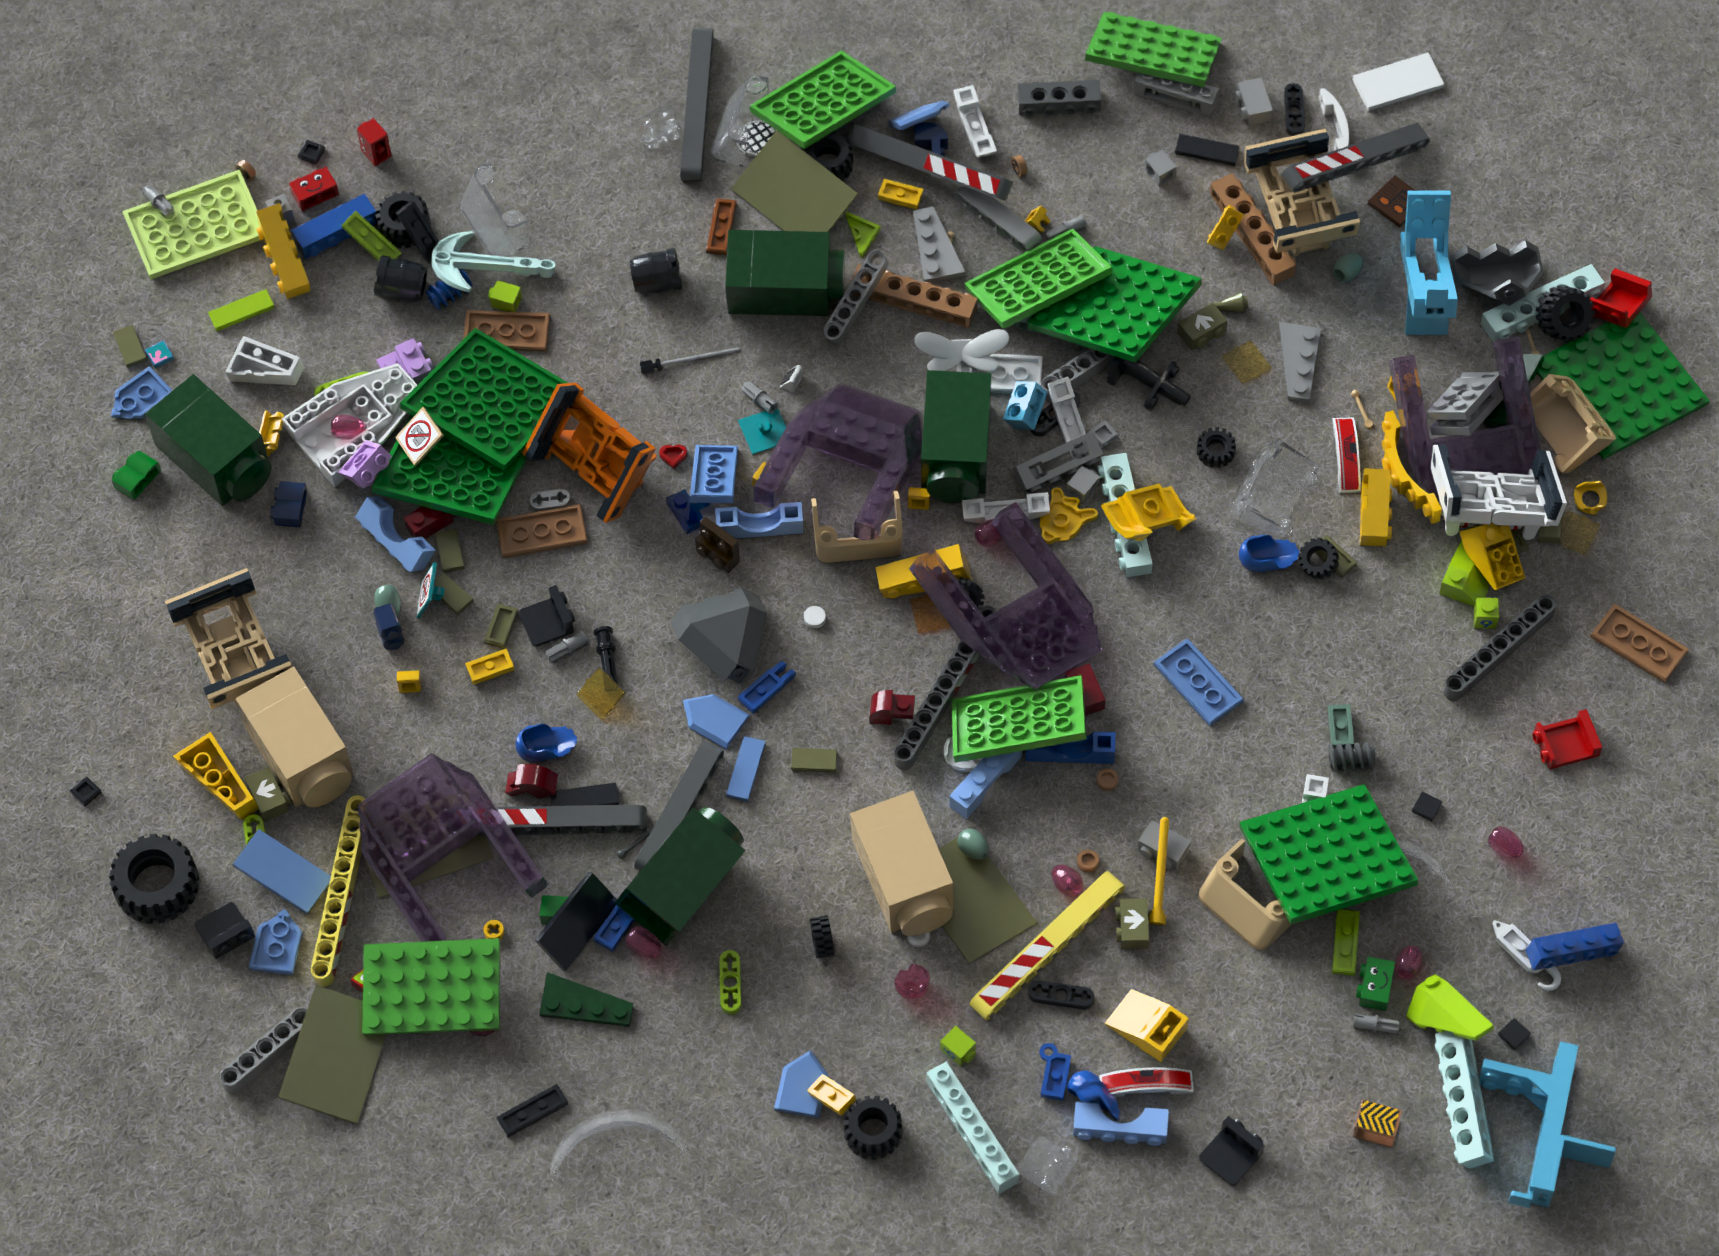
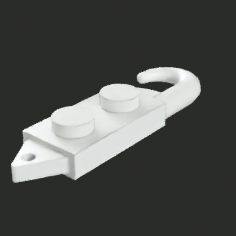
M1493 921L1492 924L1496 934L1495 941L1527 972L1538 973L1544 970L1533 971L1526 953V949L1531 941L1513 923L1508 925L1499 921ZM1556 967L1545 969L1553 977V983L1551 985L1538 983V986L1543 990L1552 991L1560 985L1561 974Z

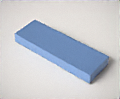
M744 736L726 796L728 798L745 802L749 801L766 745L765 741Z

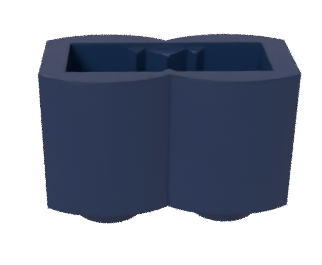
M280 481L279 486L275 487L274 500L276 502L275 506H271L270 518L274 520L276 526L301 527L307 496L306 483Z
M389 603L375 608L373 614L384 648L386 650L400 648L404 644V637L394 606Z

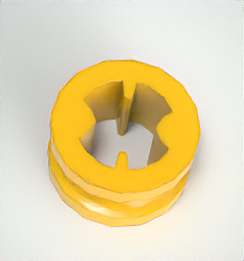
M490 920L484 925L483 930L486 939L499 938L501 940L504 937V927L500 921ZM498 927V934L492 933L490 935V928L496 929Z

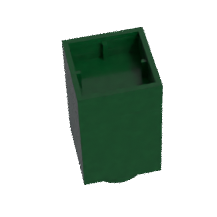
M728 230L725 280L728 314L829 316V300L842 299L845 285V250L830 249V232Z
M927 370L921 453V488H927L928 494L939 501L962 503V500L974 499L978 494H986L991 411V373Z
M194 374L145 413L155 446L222 507L232 498L236 501H243L252 497L268 480L272 465L268 460L262 435Z
M693 807L625 888L614 904L667 946L746 851L741 847L744 842L741 832L729 819L716 810L702 807L700 811H697Z

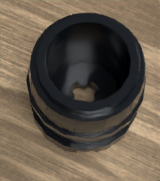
M675 248L660 252H649L635 256L633 260H630L635 292L649 294L669 289H682L680 267Z
M382 255L376 271L377 282L374 283V296H387L400 301L417 302V300H422L427 281V268L423 264L410 260L391 259L390 256Z

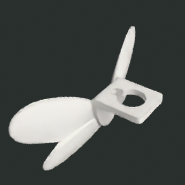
M1001 329L986 332L974 340L955 339L950 341L943 336L931 332H921L915 336L916 346L921 351L935 357L927 365L928 370L946 371L957 365L960 361H964L979 370L994 371L998 367V362L989 355L1004 348L1009 341L1008 333Z

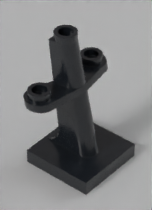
M1114 356L1110 361L1107 383L1115 386L1123 374H1128L1152 388L1144 403L1146 409H1153L1158 402L1156 396L1158 393L1180 406L1181 404L1186 406L1191 397V394L1168 380L1170 377L1175 378L1180 368L1174 361L1170 363L1162 375L1139 359L1135 363Z

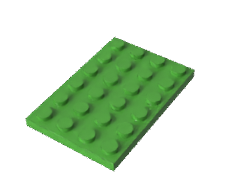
M1103 12L1085 54V61L1204 87L1222 38L1212 34L1198 33L1194 30L1176 28L1172 25L1166 26L1153 21L1139 20L1135 17H1125L1113 12Z
M841 50L751 104L750 112L805 149L895 94L896 86Z
M1071 229L964 284L966 290L974 297H977L978 303L1005 329L1087 288V286L1103 280L1113 274V270L1074 229Z
M1082 675L952 699L953 758L955 763L1087 739Z
M494 938L364 944L362 1034L368 1036L500 1030L501 940Z

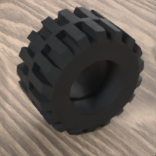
M836 130L807 148H802L804 152L843 182L844 177L848 178L854 165L853 146L848 137L844 138L843 133L837 134ZM824 154L837 156V158L830 161H824L818 157Z
M401 191L400 194L394 192L392 193L393 196L387 195L385 201L381 200L379 203L380 207H377L376 210L379 232L393 245L395 243L396 248H401V245H405V248H410L409 244L412 243L416 246L403 224L397 223L394 220L398 218L396 215L397 211L410 201H414L430 226V218L425 201H422L419 195L415 196L413 192L406 194V191Z
M1562 285L1557 286V288H1550V292L1545 291L1542 294L1544 298H1540L1538 301L1540 306L1536 307V312H1538L1536 320L1540 321L1538 326L1543 329L1542 332L1550 337L1564 341L1577 340V337H1583V332H1588L1590 330L1589 324L1594 322L1591 319L1592 315H1595V311L1591 309L1594 307V304L1589 301V295L1584 294L1585 292ZM1568 302L1571 307V314L1569 319L1564 324H1561L1559 313L1563 305Z
M870 1095L865 1096L864 1101L859 1098L856 1100V1106L851 1104L849 1112L845 1114L844 1136L850 1149L853 1147V1153L856 1155L860 1152L864 1159H867V1155L871 1156V1160H877L876 1155H880L882 1159L886 1157V1152H889L891 1155L894 1152V1146L898 1148L900 1139H902V1119L900 1111H896V1105L894 1103L889 1105V1099L884 1098L882 1101L880 1096L876 1095L874 1099H870ZM869 1119L881 1120L887 1126L883 1133L876 1136L866 1135L859 1127L864 1121Z

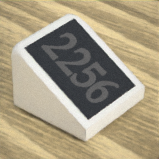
M800 365L787 372L780 388L795 392L802 379V367Z

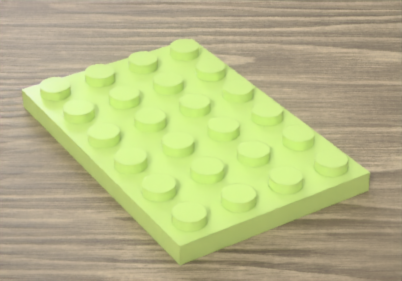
M240 170L167 195L166 199L174 206V213L166 216L158 208H154L151 202L123 211L150 280L260 241L256 228H259L256 213L258 210Z

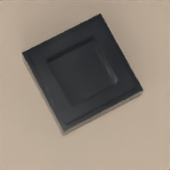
M306 140L297 156L301 160L317 165L325 151V146Z
M87 776L70 789V793L84 806H87L102 793Z
M1422 791L1412 812L1432 822L1442 801Z
M1515 1018L1498 1032V1036L1514 1051L1531 1035Z

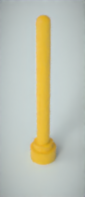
M1163 817L1160 820L1154 907L1151 913L1148 914V924L1166 925V915H1164L1165 911L1162 909L1169 819L1167 817Z

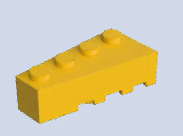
M280 203L256 211L259 228H256L260 240L264 239L266 245L263 246L266 257H271L273 263L270 264L273 275H278L280 281L277 282L280 293H285L286 298L289 299L310 292L308 278L301 259L298 258L294 240H291L287 221L283 218Z
M959 544L875 567L879 589L884 598H897L902 595L949 588L947 584L949 582L954 584L953 579L955 578L960 580V577H964L965 579L972 580L968 560Z
M211 732L173 755L177 763L240 820L259 810L253 796Z

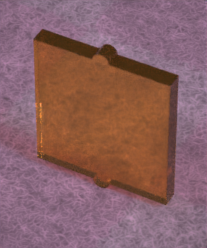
M945 592L933 595L925 594L923 597L910 599L918 633L932 630L936 632L938 629L953 626L950 613L942 605V601L945 600L941 597L945 595Z

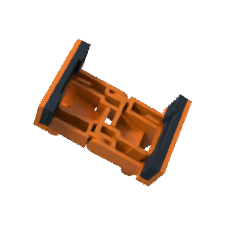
M576 382L557 384L522 454L530 461H535V459H549L553 453L573 471H578L579 476L606 497L596 516L605 523H608L621 516L632 493L643 484L642 479L647 469L657 457L654 453L656 448L648 441L641 443L624 427L619 428L620 425L617 421L583 395L584 389ZM570 415L579 421L575 430H563Z

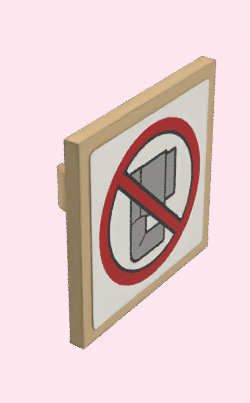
M422 407L395 438L416 466L444 435L427 410Z

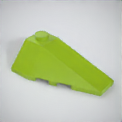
M1461 540L1443 578L1439 594L1474 607L1476 597H1486L1488 581L1465 552Z
M1436 974L1428 977L1416 987L1406 1014V1018L1419 1028L1433 1027L1436 1029V1032L1440 1033L1450 1031L1457 1037L1474 1041L1495 1029L1493 1024L1453 986Z

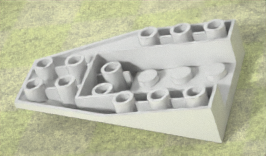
M398 363L334 383L283 417L284 429L335 488L345 479L338 471L366 440L382 445L407 415V412L400 409V402L417 384Z

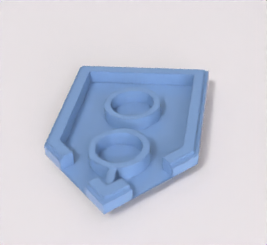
M940 101L919 107L888 120V125L891 128L903 130L937 116L941 113V110L947 109L950 104L949 102Z
M149 366L115 391V402L111 417L142 419L145 417V413L168 395L172 389Z
M714 694L683 700L689 729L724 749H727L750 717L748 713Z
M286 909L277 913V916L268 922L265 921L258 926L249 969L285 975L294 974L303 932L292 920Z
M811 1050L783 1067L774 1107L775 1111L820 1118L822 1103L810 1096L807 1090L822 1074L827 1077L829 1075Z

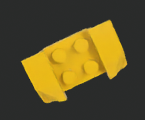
M1160 483L1125 492L1117 500L1101 505L1112 527L1126 539H1134L1136 541H1144L1153 533L1152 530L1173 525L1177 531H1180L1186 525L1196 520L1195 515L1191 514L1184 507L1173 487L1162 488Z

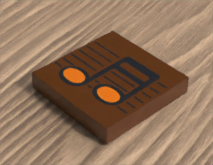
M1394 175L1368 200V205L1400 228L1406 222L1408 191L1416 190Z

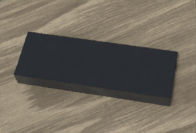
M1179 134L1175 154L1235 166L1240 146Z
M410 201L397 211L396 215L425 261L431 264L433 249L439 240L416 203Z
M616 782L557 790L555 795L550 796L552 806L619 805Z
M555 1084L502 1113L496 1119L508 1138L569 1104L559 1086Z

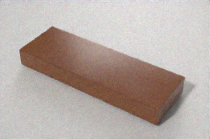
M716 198L706 253L727 255L728 230H732L737 200Z

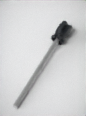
M737 347L660 362L659 358L655 360V363L651 360L641 361L640 369L642 374L651 373L654 371V368L661 371V366L738 352L740 348Z

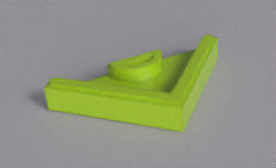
M846 212V219L860 257L863 258L880 232L881 226Z

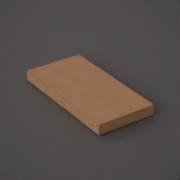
M466 310L463 339L476 328L512 350L547 351L550 313Z
M581 504L497 518L496 520L503 558L588 544Z
M1615 603L1590 635V638L1666 683L1689 651L1687 647Z

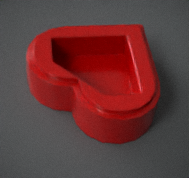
M681 444L675 446L664 445L660 448L659 455L666 464L675 469L686 459L687 448Z

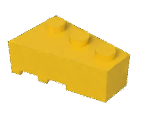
M1364 468L1361 486L1360 545L1386 547L1387 539L1392 537V526H1388V520H1392V508H1389V502H1392V489H1390L1391 470Z

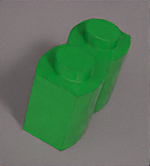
M140 450L136 451L127 458L126 464L113 473L112 483L114 488L135 500L160 473L159 462Z

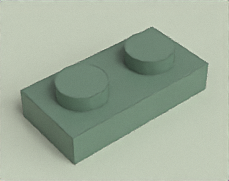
M1350 704L1328 705L1330 741L1334 749H1336L1338 743L1343 748H1345L1346 743H1350L1351 747L1354 748Z

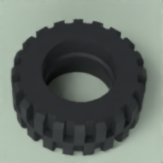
M150 834L148 838H144V835L137 837L138 841L134 843L129 841L126 844L127 848L124 850L121 848L117 852L118 859H113L111 863L112 870L109 871V879L115 899L119 907H122L123 912L128 916L132 915V918L136 921H141L143 918L145 923L152 924L153 920H157L159 924L164 923L165 919L169 917L173 920L178 917V912L184 913L188 909L187 903L192 904L194 902V893H197L199 889V874L193 857L186 846H182V843L177 839L171 840L168 835L163 834L162 837H158L157 834ZM165 865L175 871L172 881L159 891L143 892L134 887L137 876L150 866Z

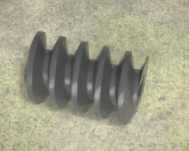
M1356 742L1353 749L1350 743H1346L1344 749L1338 743L1335 750L1333 745L1329 744V766H1333L1334 771L1337 772L1339 765L1342 766L1344 771L1347 770L1348 765H1351L1352 770L1355 771L1357 764L1360 765L1361 770H1364L1366 764H1368L1370 769L1373 770L1375 765L1374 742L1371 748L1368 742H1364L1362 748Z

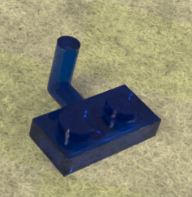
M685 489L666 497L667 505L686 534L700 528V521L703 519V516L699 510L708 507L711 503L690 502V496Z

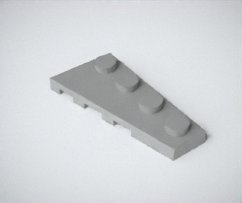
M934 207L913 210L924 281L932 283L966 276L965 270Z
M1279 322L1288 400L1309 403L1321 328Z

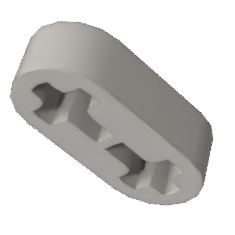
M555 489L535 492L531 495L529 502L531 509L537 512L569 506L571 499L567 490ZM559 496H563L562 503L558 501ZM537 499H541L542 505H537Z

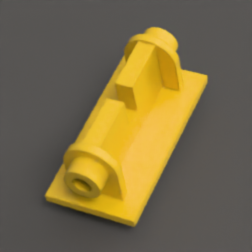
M1231 205L1224 208L1225 211L1219 219L1220 221L1212 233L1208 235L1207 243L1221 250L1225 249L1244 217L1243 213L1236 211V208Z
M265 410L259 433L262 435L267 456L270 457V454L278 449L280 438L278 431L282 430L284 414L276 412L275 415H272Z

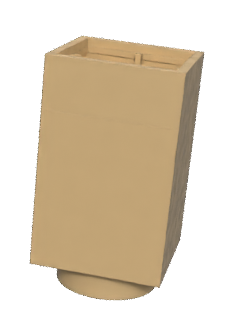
M295 667L235 698L246 731L272 772L278 776L282 788L286 791L295 808L303 803L308 807H319L335 800L346 791L352 781V776H354L346 746Z
M914 791L850 813L852 841L890 932L901 929L902 933L906 936H918L934 931L947 923L953 915L952 910H954L953 882Z

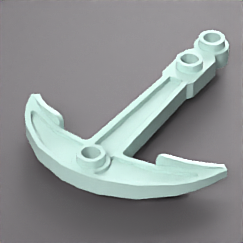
M472 231L456 233L438 242L432 253V268L437 277L446 284L466 292L471 291V286L458 270L460 268L518 273L522 276L540 274L543 278H550L555 272V263L548 259L510 258L459 252L463 245L474 236Z

